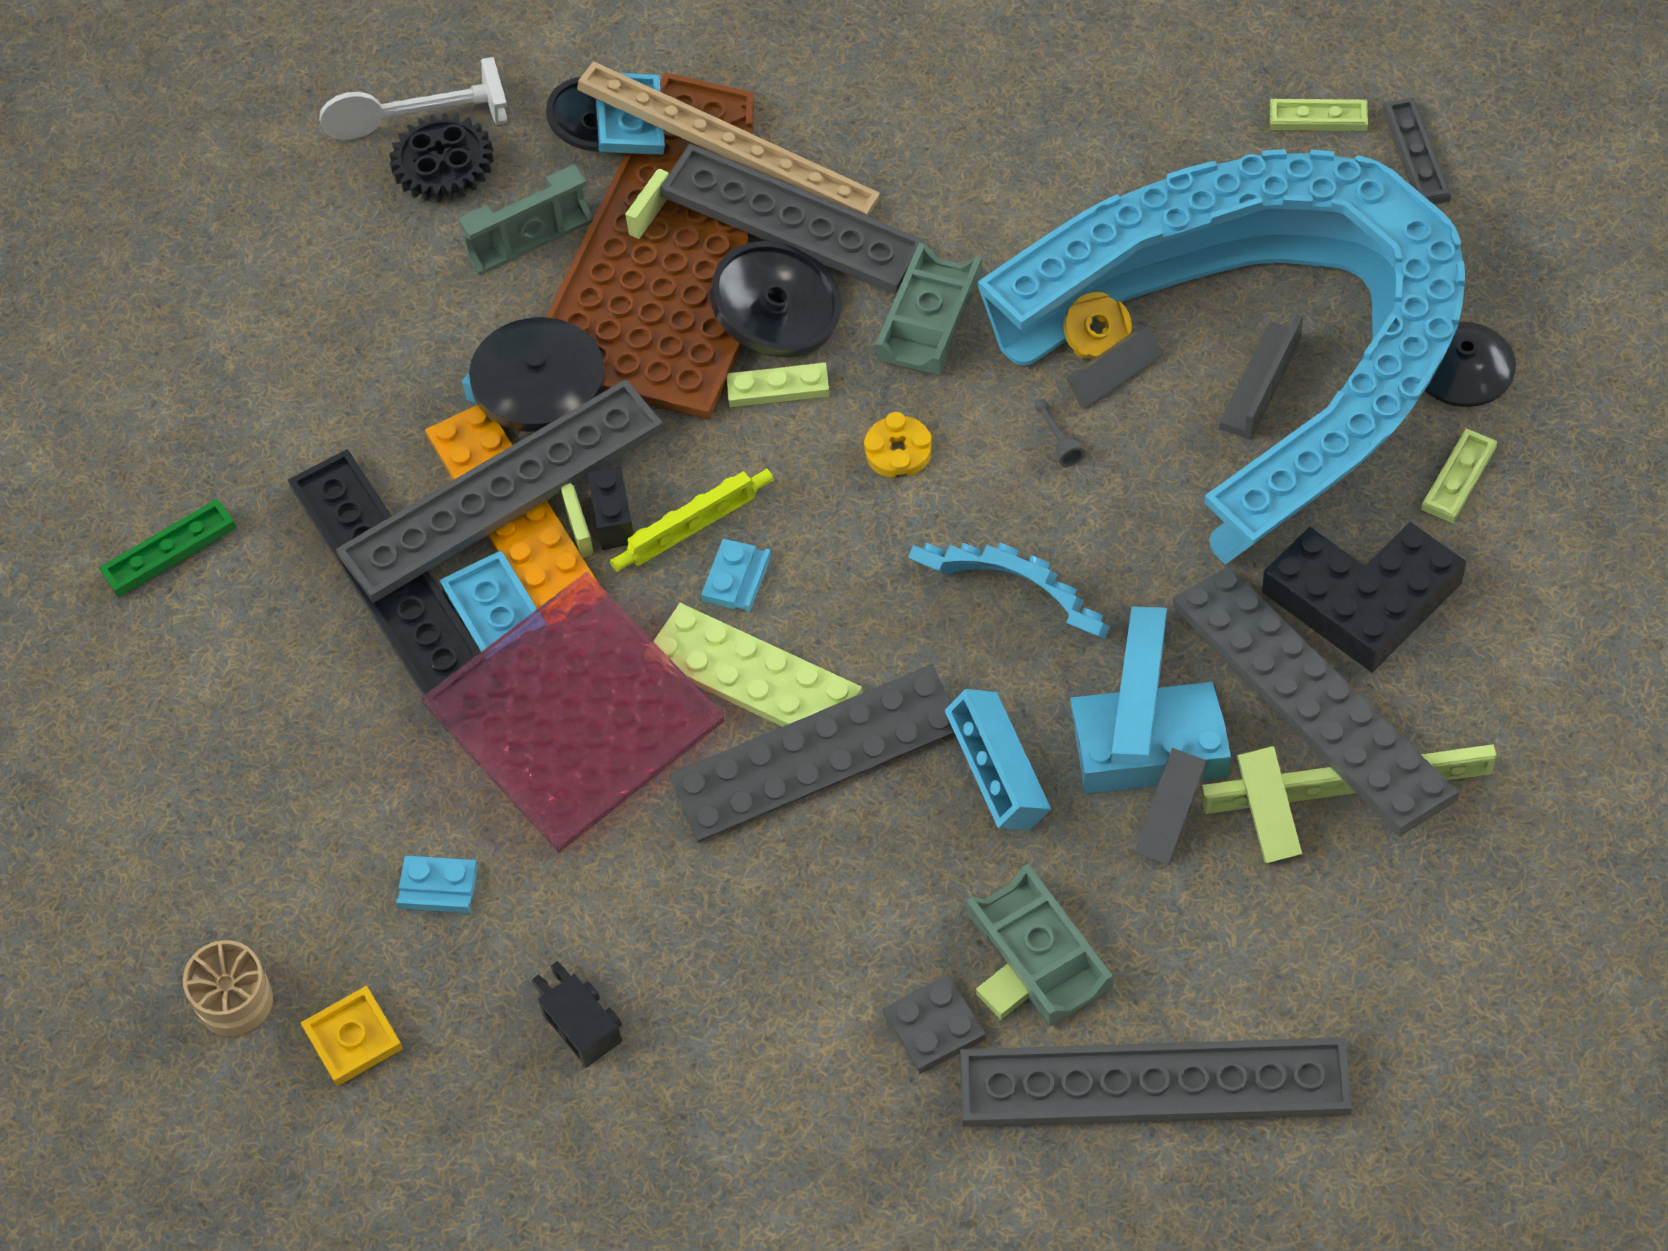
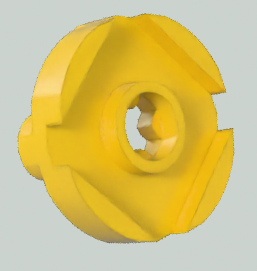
M1091 292L1084 294L1065 313L1063 322L1064 335L1068 344L1079 358L1093 360L1131 333L1132 322L1127 308L1120 301L1116 302L1108 297L1109 295L1106 293ZM1093 318H1097L1098 323L1105 324L1101 334H1097L1090 329Z
M892 412L885 419L876 422L868 430L864 439L866 459L874 471L886 477L896 478V475L907 474V477L915 475L924 469L931 459V433L920 421L904 416L900 412ZM903 442L906 449L898 448L893 451L892 444Z

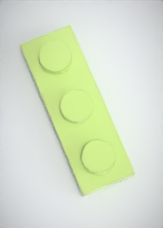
M826 363L728 373L727 375L730 407L830 396Z

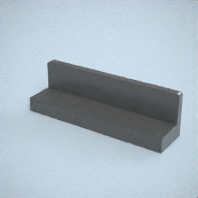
M1296 315L1290 327L1270 321L1220 420V430L1250 440L1252 439L1301 340L1303 316Z

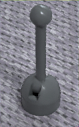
M1044 399L1038 400L1035 403V409L1043 414L1058 439L1055 455L1060 465L1070 467L1078 464L1085 455L1081 444L1072 437L1063 436L1048 411V402Z

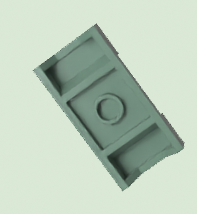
M575 164L547 176L548 188L535 192L531 196L512 205L505 206L495 213H492L488 205H485L458 218L467 257L478 275L486 273L592 223L593 216L582 191V187L587 186V182Z
M919 242L876 341L877 360L940 376L951 351V339L968 298H973L978 281L982 276V257L975 256L964 264L938 258L926 244Z
M1029 864L1021 868L1009 885L987 898L971 897L966 900L967 915L986 941H992L1028 990L1030 1001L1049 1027L1113 989V975Z

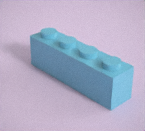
M965 689L945 709V713L995 823L1001 829L1031 830L1051 810V807L997 692Z

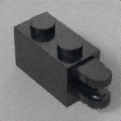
M556 961L551 965V970L555 978L561 982L559 985L551 989L547 981L540 975L535 976L531 980L542 996L538 999L543 1016L587 1068L623 1042L619 1030L622 1023L610 1007L604 1010L599 1004L600 996L589 981L583 984L575 973L570 975Z

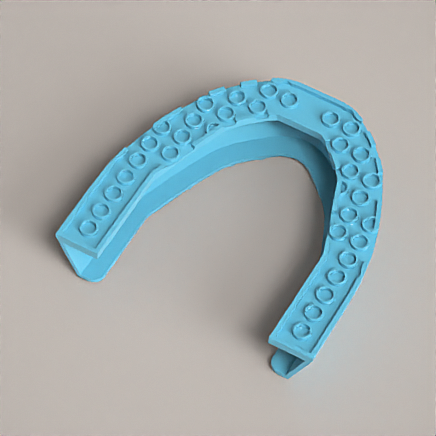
M1286 149L1264 150L1259 156L1249 154L1241 159L1216 164L1214 160L1169 173L1164 180L1149 184L1121 197L1116 194L1090 207L978 281V288L1001 352L1012 362L1022 366L1037 362L1067 341L1063 331L1065 313L1080 296L1091 292L1106 293L1109 295L1108 297L1122 303L1126 300L1189 280L1200 279L1211 274L1248 265L1264 263H1290L1314 267L1339 268L1353 273L1366 284L1372 301V342L1341 391L1338 390L1326 409L1205 495L1204 504L1224 522L1211 533L1209 544L1212 552L1225 565L1348 475L1393 433L1430 383L1458 327L1464 297L1465 268L1461 252V240L1455 226L1439 208L1395 171L1373 159L1359 155L1354 157V159L1335 156L1333 151L1311 149L1310 154H1286ZM1093 318L1092 323L1095 322L1097 318Z

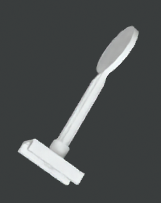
M494 57L481 59L483 84L473 85L471 89L380 104L379 100L367 93L347 92L337 95L326 102L320 111L319 120L323 131L330 137L340 140H352L367 136L375 131L384 117L474 102V105L488 102L495 126L508 123L504 107H507V102Z

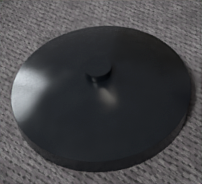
M760 241L744 244L733 249L718 264L710 285L711 306L724 330L745 347L769 356L797 357L817 350L831 337L841 314L840 293L834 279L826 268L812 256L783 243Z
M547 317L516 320L493 331L476 349L469 370L472 394L479 408L496 423L524 432H536L601 394L605 374L601 352L595 341L585 331L569 322Z

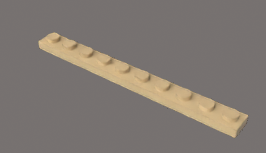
M593 61L578 80L577 90L726 159L868 217L878 202L880 193L599 63Z

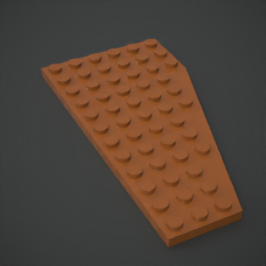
M667 72L664 73L660 81V91L753 134V92ZM664 130L665 147L663 154L625 153L546 317L569 322L581 328L595 341L601 352L605 374L602 393L627 379L649 405L710 420L727 383V375L732 372L743 347L741 343L724 330L717 320L710 302V285L720 261L733 249L748 244L749 233L667 199L640 239L629 235L625 214L656 170L661 169L670 174L689 144L700 147Z

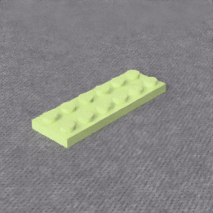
M679 603L644 654L646 663L782 727L863 693L862 686L682 603Z

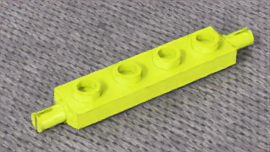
M766 468L752 478L744 471L734 477H729L709 492L697 495L685 506L676 511L668 512L661 520L649 527L639 529L633 536L628 538L627 551L610 559L611 566L615 572H619L633 562L635 565L640 566L754 499L758 489L774 481L771 472Z

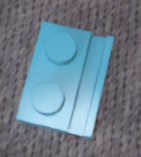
M723 539L701 593L702 602L732 609L740 608L750 613L769 564L771 550L765 548V551L756 549V546Z
M405 856L399 884V897L396 900L398 909L470 913L478 871L477 860Z

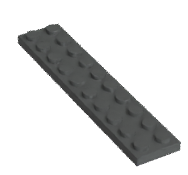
M625 379L336 549L337 554L374 603L560 493V488L564 485L577 483L588 476L587 472L599 470L663 432V422Z
M1230 566L1173 597V608L1399 837L1458 801L1459 792Z
M1345 1037L961 1049L963 1127L1351 1115L1352 1111Z

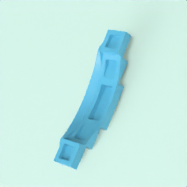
M1000 542L997 548L986 545L983 555H981L982 550L962 543L961 548L949 545L945 557H943L945 550L926 543L924 549L915 545L912 546L908 558L947 575L964 570L991 569L1013 573L1033 581L1048 591L1064 607L1069 615L1066 623L1106 639L1111 626L1101 622L1104 615L1087 608H1083L1082 613H1079L1084 600L1075 596L1077 589L1064 583L1056 582L1058 574L1049 570L1051 563L1032 555L1029 561L1017 557L1019 550Z

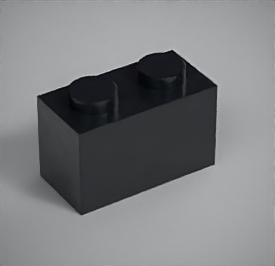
M621 466L587 472L602 550L628 546V538L634 535Z

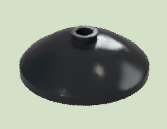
M581 77L569 79L558 85L548 97L546 105L548 124L552 131L564 142L582 150L598 152L596 98L577 90L578 80Z
M1459 322L1452 341L1425 391L1435 399L1454 406L1473 407L1490 403L1503 395L1512 384L1516 371L1514 352L1509 343L1491 328L1472 322Z

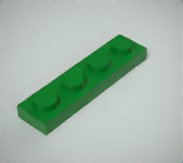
M217 498L98 568L119 598L237 529L232 517Z

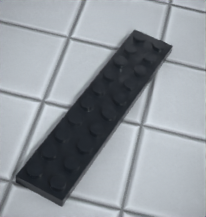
M348 449L288 479L290 488L446 732L509 699L506 689L428 571L373 603L339 558L336 551L338 547L391 517L386 506Z

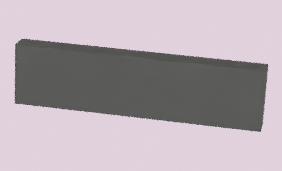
M1415 98L1383 103L1382 111L1410 185L1433 204L1450 201V190Z

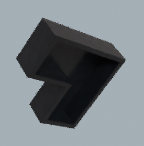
M1409 522L1366 565L1360 563L1312 527H1308L1264 570L1262 593L1373 673L1462 584L1466 560L1412 522Z

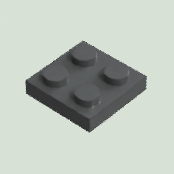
M949 974L883 1008V1015L919 1074L961 1053V1049H969L986 1040L984 1030Z

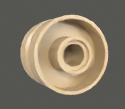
M230 940L210 943L199 949L190 958L183 974L184 992L202 1024L213 1033L223 1036L245 1034L259 1026L269 1014L273 1003L272 986L258 957L244 944Z

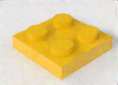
M367 985L301 1022L306 1035L337 1087L403 1050L401 1042Z

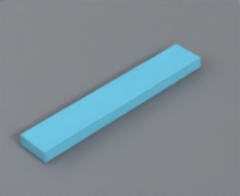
M1131 607L1111 751L1112 763L1149 764L1167 623V608Z

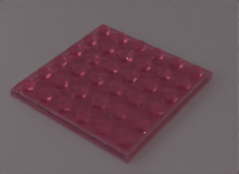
M587 571L421 698L423 705L558 853L724 722V715Z

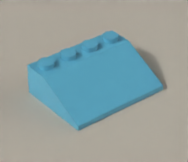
M1213 682L1158 688L1149 764L1112 763L1111 751L1120 692L1070 698L1084 794L1158 786L1172 748L1208 761L1201 781L1229 778L1231 755L1225 723Z

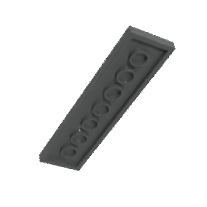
M692 144L688 145L660 188V196L769 242L793 246L824 265L894 294L897 293L919 242L924 243V240Z
M931 664L669 774V779L697 842H700L955 734L945 713V709L951 703L934 665Z

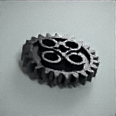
M443 113L441 120H436L432 114L430 115V122L427 123L419 118L418 127L407 125L409 134L399 133L400 142L392 143L394 151L389 153L391 159L390 166L396 183L401 184L404 192L411 190L413 198L422 193L425 202L431 196H435L437 203H440L445 195L448 196L450 201H453L454 193L457 192L465 197V189L467 187L477 190L475 181L485 182L484 173H491L492 171L490 163L494 162L491 140H489L487 131H482L480 123L472 125L470 117L461 122L459 114H456L452 120L448 119L447 113Z

